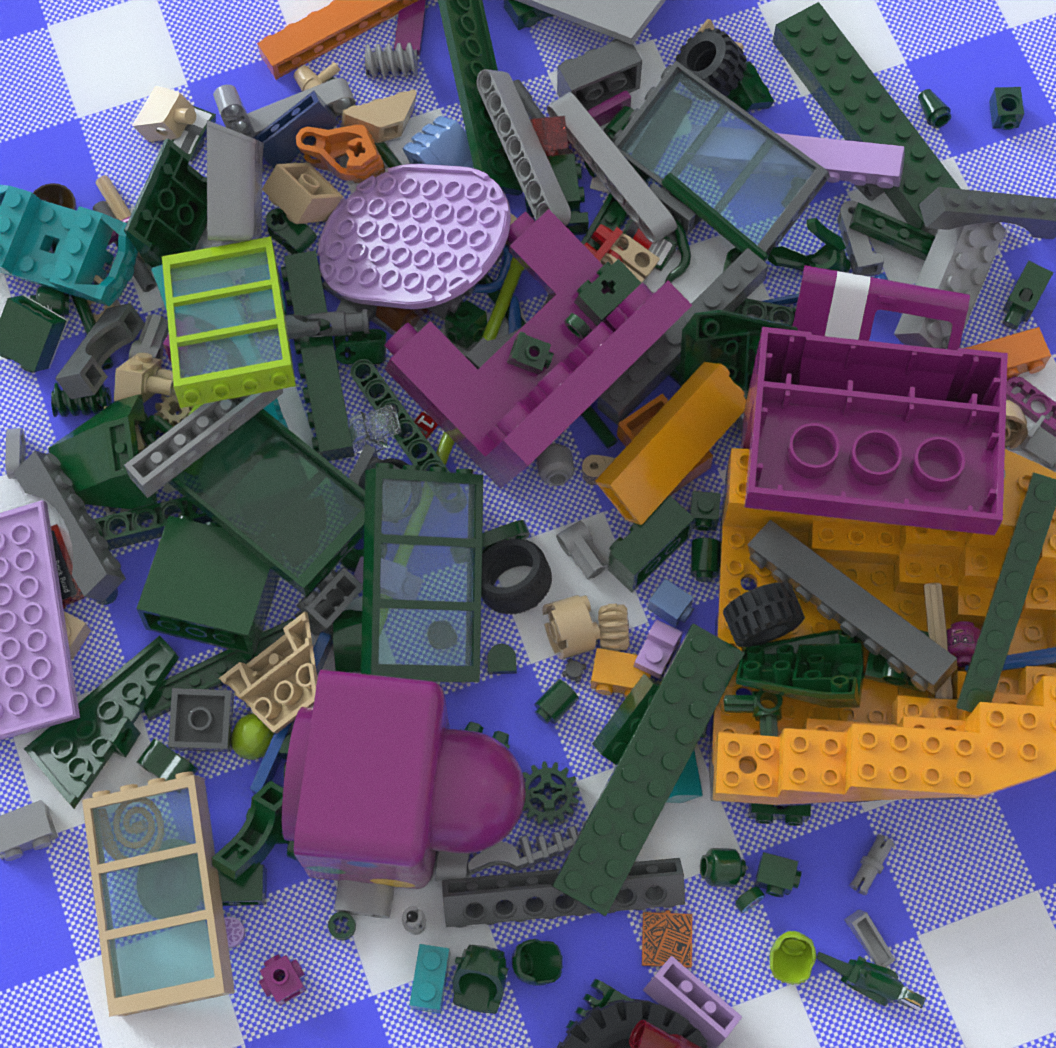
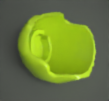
M254 713L247 714L241 717L234 726L231 735V746L236 754L243 759H260L265 756L275 733Z
M787 931L775 940L769 955L770 970L774 978L781 980L782 983L791 985L805 983L810 978L812 967L816 961V950L812 939L797 931Z

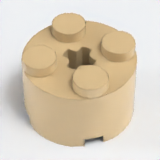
M575 595L543 606V616L548 614L549 622L544 624L546 634L554 653H561L558 657L560 660L595 649L596 639H600L601 634L598 624L591 620L589 614L591 606L586 595L582 597Z

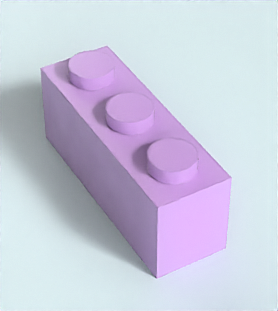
M672 955L643 989L658 1004L679 1013L689 1020V1023L697 1028L707 1040L706 1045L709 1048H717L742 1018L738 1012Z

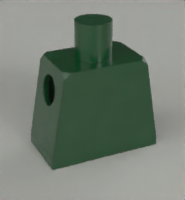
M1031 261L1027 262L1003 308V311L1007 313L1003 320L1005 326L1016 330L1021 321L1027 322L1054 272Z

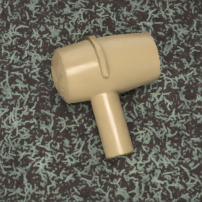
M333 62L318 75L309 67L301 66L295 71L293 76L301 91H305L327 82L341 70Z

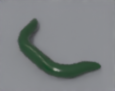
M674 219L677 224V229L674 233L681 253V261L668 274L665 282L669 280L670 283L686 272L691 261V251L684 227L677 219Z

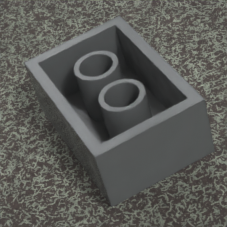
M614 39L608 45L598 49H591L582 56L575 59H567L561 65H558L557 95L560 98L566 93L571 92L583 107L589 110L627 90L628 93L640 89L642 59L633 44Z

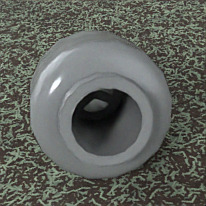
M556 443L550 444L537 457L540 478L552 486L565 484L574 474L573 456L570 449L566 446Z

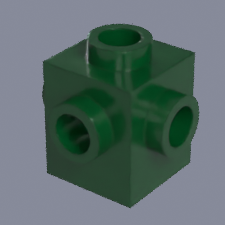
M465 300L455 313L450 312L444 319L446 337L454 344L457 343L465 349L469 348L474 342L482 338L487 325L486 311Z

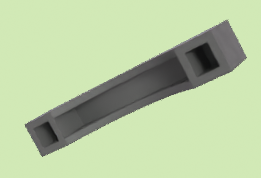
M938 187L919 204L925 226L930 229L950 230L976 223L1005 222L1025 228L1034 238L1054 239L1056 237V198Z
M35 450L14 472V475L25 493L43 498L56 508L69 531L73 551L72 576L84 597L104 601L126 579L120 569L121 565L109 551L108 542L99 534L95 527L96 522L85 510L83 500L72 488V481L62 471L58 458L53 454H45Z

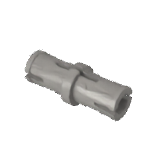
M880 834L876 836V840L868 855L862 857L860 861L862 865L849 885L856 891L861 881H864L859 891L862 895H867L877 873L881 874L884 869L882 864L891 848L895 845L888 838L884 847L880 848L885 839V836Z
M408 907L403 912L402 924L405 930L413 935L421 934L424 931L426 917L417 907Z

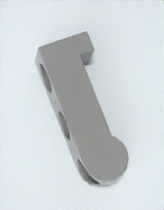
M844 202L840 208L838 225L853 274L867 277L878 275L881 273L884 264L882 254H873L867 235L849 228L854 208L858 202Z

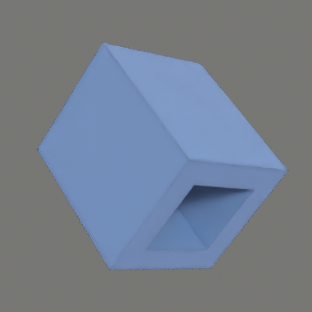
M665 578L650 598L647 609L676 628L680 621L685 623L694 610L691 607L693 597Z

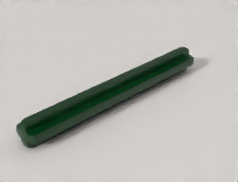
M668 173L663 178L661 183L667 190L743 253L748 248L766 262L768 259L767 253L676 176Z

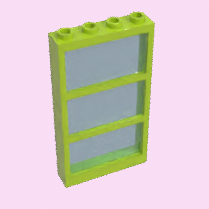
M271 236L162 256L173 384L180 408L296 386L277 260Z

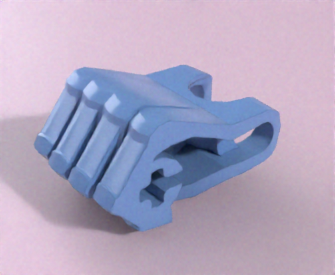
M443 116L437 117L433 121L434 125L430 123L425 125L422 129L423 134L418 132L412 137L413 143L409 142L403 147V151L410 164L460 166L474 169L466 132L457 121Z

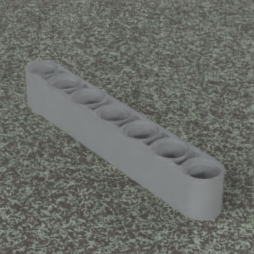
M488 69L480 71L476 82L478 91L535 220L550 209L567 226L571 219L570 207L511 76L503 71Z
M571 92L566 93L547 105V112L554 124L650 242L655 244L677 229L676 221L671 213Z

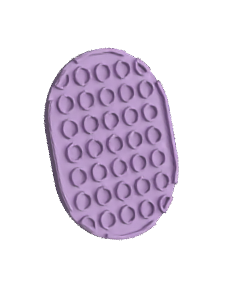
M406 164L391 167L388 169V172L377 177L372 175L356 186L357 190L346 200L343 198L333 210L319 240V269L326 283L336 294L354 303L403 309H422L445 303L474 286L491 269L500 256L510 230L511 213L509 202L500 186L486 173L477 169L427 164Z

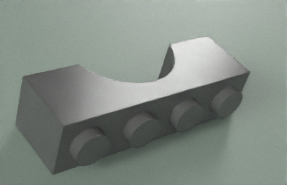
M131 303L107 308L56 376V381L70 399L95 395L108 377L101 368L106 359L122 346L134 341L144 327V321Z

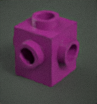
M276 955L264 962L265 967L259 970L263 979L259 980V983L267 997L273 995L280 1006L307 990L300 978L305 974L297 959L291 961L287 955L283 957ZM285 974V978L282 981H278L279 977Z

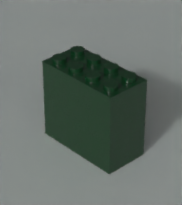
M168 516L136 609L146 630L255 655L280 575L218 524L213 522H206L205 524L194 522L193 519L187 516H178V518ZM239 529L251 540H254L257 537L254 535H250L245 530ZM270 537L261 548L284 566L279 541Z

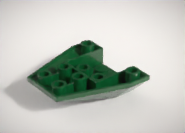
M724 310L694 313L682 329L680 385L682 387L704 362L720 363L729 370V377L734 384L744 391V397L747 400L762 327L798 331V328Z
M138 394L113 402L48 448L49 453L53 454L60 461L62 471L72 481V488L83 500L84 505L134 510L157 504L156 492L147 498L130 479L124 466L139 454L135 425L146 422L142 395Z
M840 629L743 647L742 651L745 653L739 663L736 684L828 708H860L864 679V642L856 636L854 638L848 636Z

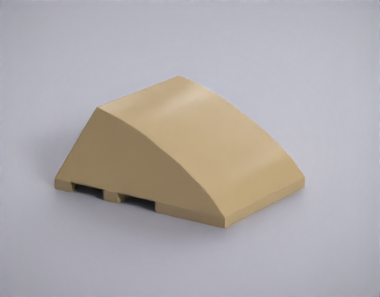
M303 612L283 628L285 635L249 663L239 662L219 678L276 734L296 719L301 707L311 708L314 705L318 674L307 612Z

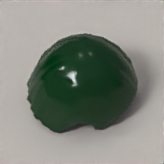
M528 939L516 946L512 954V967L517 978L524 983L542 986L553 983L561 977L563 957L558 945L554 942Z

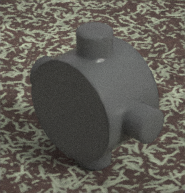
M570 658L567 660L566 671H563L562 675L563 677L567 676L569 679L575 680L576 683L580 682L583 670L587 669L586 665L573 661Z

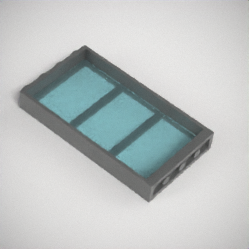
M677 61L672 66L669 65L665 68L661 75V81L656 87H652L645 96L646 101L640 109L636 108L631 113L628 125L624 130H619L612 140L630 164L661 187H664L661 183L663 178L668 173H672L767 253L768 257L773 247L778 246L830 178V174L825 168Z

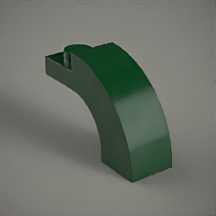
M269 781L251 798V808L244 825L237 835L212 857L213 867L236 880L249 867L255 870L264 861L283 832V788Z

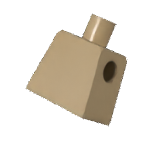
M155 86L132 126L148 142L163 141L168 138L170 140L177 139L181 136L187 124H193L196 121V112L191 103L181 93Z

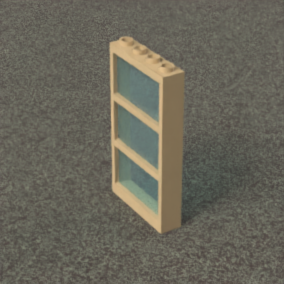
M193 772L178 773L175 775L176 779L168 781L165 778L151 779L148 781V785L138 787L137 784L124 785L120 787L119 792L110 793L109 790L97 791L92 793V798L82 800L109 1017H122L235 993L218 870L212 866V857L215 855L205 779L194 775Z

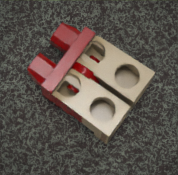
M600 224L591 237L601 245L598 251L587 242L584 244L602 265L607 262L612 265L619 259L641 283L646 280L660 260L659 257L631 237L623 234V231L618 227L612 231Z

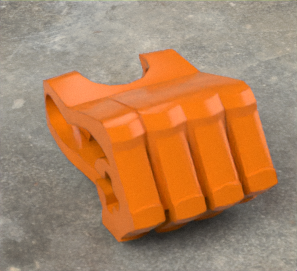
M358 124L330 130L305 127L300 129L296 135V145L304 153L306 162H309L314 168L330 171L342 180L361 183L372 175L377 177L385 173V166L381 155H379L372 135L364 125ZM306 136L316 138L313 146L303 144ZM347 155L349 158L347 168L341 167L335 159Z

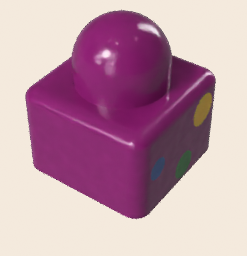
M320 670L313 708L301 707L299 709L291 734L283 787V837L286 841H294V855L310 878L336 881L349 880L400 888L422 889L432 878L436 851L476 853L493 847L508 836L516 826L524 808L526 795L525 780L515 756L501 742L483 733L450 729L445 695L441 686L436 682Z

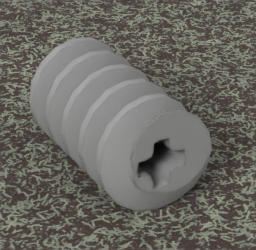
M409 42L407 43L406 50H403L401 44L397 43L396 49L393 51L390 43H387L385 51H382L380 44H377L375 51L372 52L369 44H366V76L370 70L372 77L376 78L380 70L383 77H387L390 69L394 77H397L399 69H401L404 76L408 75L409 69H412L414 76H417V47L416 50H413Z

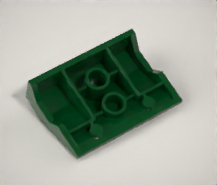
M169 138L164 140L124 229L125 234L143 260L152 268L162 265V256L195 251L207 224V177L202 176L189 165L191 157Z

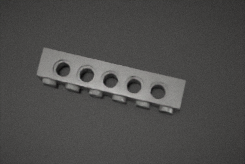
M261 359V360H260L259 362H257L256 364L265 363V362ZM283 389L201 405L124 465L130 479L147 498L283 394Z

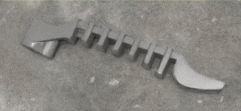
M576 826L567 828L569 839L563 841L560 831L553 833L551 836L554 845L550 847L547 845L545 835L536 837L539 851L535 853L532 851L528 836L520 837L519 842L524 855L520 859L516 848L512 844L499 842L493 847L483 850L467 863L470 875L495 865H503L519 871L526 867L533 868L542 861L548 862L554 856H563L573 847L578 837Z

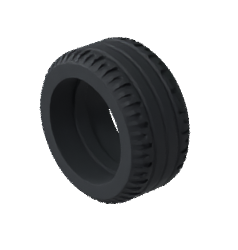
M509 539L496 543L482 554L481 597L492 610L506 615L520 614L534 608L547 596L552 584L551 568L542 550L533 542L525 539ZM517 566L532 567L528 576L518 584L510 587L494 586L497 579L505 571Z

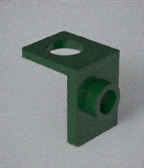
M123 718L110 740V743L116 748L114 753L125 758L141 734L129 718ZM128 729V733L120 742L122 733L124 732V730Z

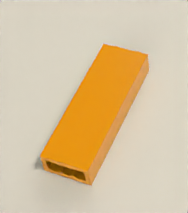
M704 362L595 480L626 521L642 525L744 412L746 404L744 391L734 384L729 377V370L724 365Z

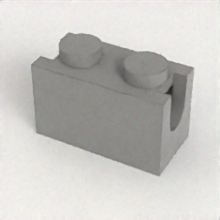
M42 800L0 816L1 860L12 861L23 856L22 852L32 848L34 850L46 848L51 845L52 840L58 838L48 806Z

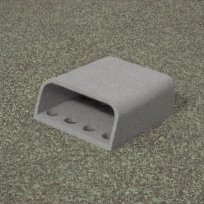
M207 120L208 240L249 241L259 239L262 232L264 143Z

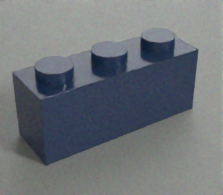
M313 90L253 138L264 143L263 157L275 168L277 164L291 163L294 157L301 153L296 145V135L300 129L314 127L330 130L334 129L338 122L333 111ZM306 136L303 144L313 146L316 138Z

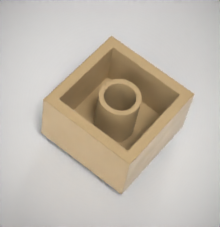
M309 162L277 164L262 188L269 196V200L274 205L279 206L286 213V217L295 224L327 221L343 198Z

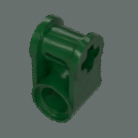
M281 208L272 209L268 212L266 223L269 236L285 247L291 254L305 252L317 239V235L308 225L291 222Z
M370 329L369 334L361 331L347 332L344 336H335L336 359L346 365L354 364L360 359L369 360L373 365L381 364L386 361V347L384 345L386 344L387 334L380 329Z

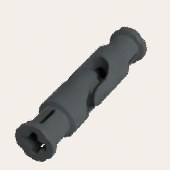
M363 309L362 312L356 313L333 311L312 313L306 316L285 315L289 340L304 336H344L347 332L364 331L365 334L370 333L368 309ZM262 317L257 318V322L270 320L263 319ZM320 319L329 321L331 327L320 331ZM278 328L258 332L259 341L264 342L268 338H279Z

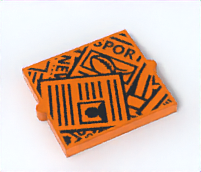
M666 910L665 913L643 912L642 966L662 967L672 955L685 968H691L692 914L671 913L669 910Z

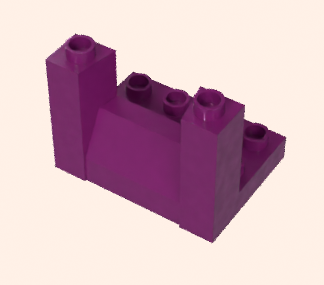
M550 209L536 221L527 212H524L510 225L507 240L511 243L509 253L553 298L479 369L431 321L419 332L409 323H406L384 345L393 354L384 370L500 489L528 467L692 306L669 280L655 293L642 282L605 320L596 326L574 301L579 295L576 292L578 288L587 280L591 283L599 277L596 272L603 265ZM608 287L601 290L604 295L611 291ZM571 313L580 317L592 330L583 340L575 336L564 324L565 319ZM520 331L526 333L525 335L551 344L549 352L554 353L548 369L543 367L539 374H535L507 363L515 337ZM530 348L529 354L537 357L538 351Z
M762 327L743 418L741 449H749L744 508L995 536L1003 521L1008 353L964 348L948 350L818 336L806 331Z

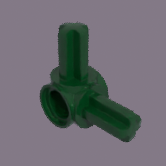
M762 690L753 691L752 695H726L724 697V711L726 713H752L753 718L759 721L760 735L778 737L777 721L782 719L781 706L783 699L781 695ZM770 700L775 704V707L768 709L763 707L760 702Z

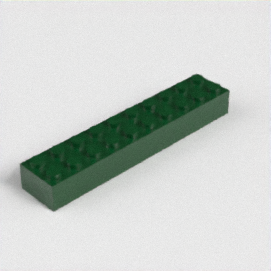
M819 2L776 24L772 42L845 140L904 146L905 158L900 187L884 188V193L909 225L925 232L930 231L931 229L925 226L919 204L938 187L961 188Z

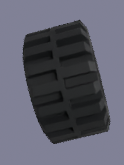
M708 28L703 33L701 31L695 33L693 38L690 37L687 40L685 46L682 45L680 48L681 53L676 57L677 62L724 96H728L732 89L735 90L738 87L737 83L742 81L744 77L742 73L746 71L747 67L745 64L747 60L743 50L724 31L714 28L713 31L711 28ZM684 78L681 80V83L699 100H705L706 102L713 100Z
M787 582L771 583L752 589L732 600L723 610V615L738 647H750L773 641L793 631L805 619L792 585Z

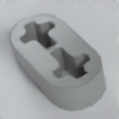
M11 428L6 431V473L8 479H17L14 472L26 460V439L23 428Z

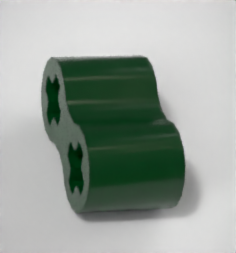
M155 738L136 761L143 769L157 778H165L166 781L176 779L175 775L178 773L193 772L195 775L198 771L197 767ZM184 789L176 791L181 794Z

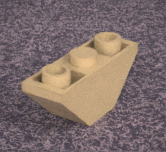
M414 89L407 92H399L383 99L378 98L359 106H351L343 110L341 127L358 124L364 125L376 143L400 137L414 111L417 93Z

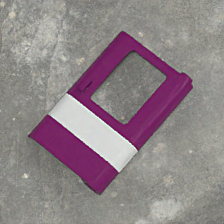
M804 265L793 326L797 327L798 331L811 332L812 335L869 341L876 311L887 310L950 322L952 329L947 349L958 350L967 317L970 295Z

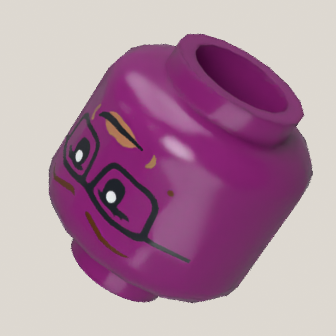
M955 622L951 624V628L946 630L947 651L957 658V667H965L970 664L981 631L979 628L974 627V624L971 622Z

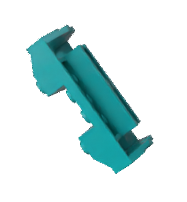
M0 185V273L110 307L121 296L128 281L132 279L138 251L124 232L127 224L125 222L80 206L77 211L43 201L32 192L9 185ZM113 230L119 234L118 252L114 262V256L106 250ZM52 244L57 245L54 254L49 252ZM113 262L109 275L107 276L108 272L103 269V266L105 263L111 265ZM95 275H98L103 280L99 285H92Z

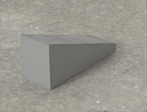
M858 909L844 919L874 964L887 967L895 961L894 956L867 912Z

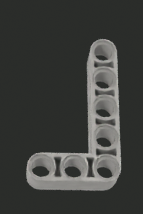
M343 78L332 79L250 113L246 112L234 86L222 85L213 94L226 128L251 138L255 137L313 90L333 111L335 117L342 115L343 110L355 105V99L350 87Z

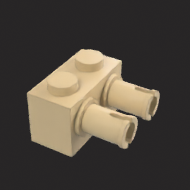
M137 353L116 368L114 401L138 394L142 395L143 403L156 393L172 397L175 393L172 370L162 369V359L152 358V355L148 353ZM181 371V377L185 378V373Z

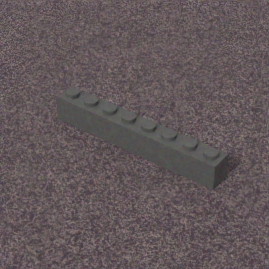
M747 248L691 303L692 306L598 397V409L616 425L624 420L680 364L682 329L694 313L714 310L733 312L766 279L768 264Z
M769 520L748 543L749 558L757 567L761 569L767 568L772 572V576L777 582L790 583L798 598L805 603L812 602L817 606L818 612L828 620L833 618L841 624L840 628L852 638L856 636L862 640L864 647L874 655L880 654L886 658L887 664L897 673L903 671L911 677V682L923 692L928 690L934 695L957 669V658L772 520Z

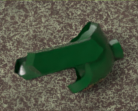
M817 218L808 219L807 228L826 245L815 254L805 256L780 246L773 247L768 257V261L775 266L800 271L804 270L805 265L847 273L851 266L849 259L846 258V247L842 237L826 228Z

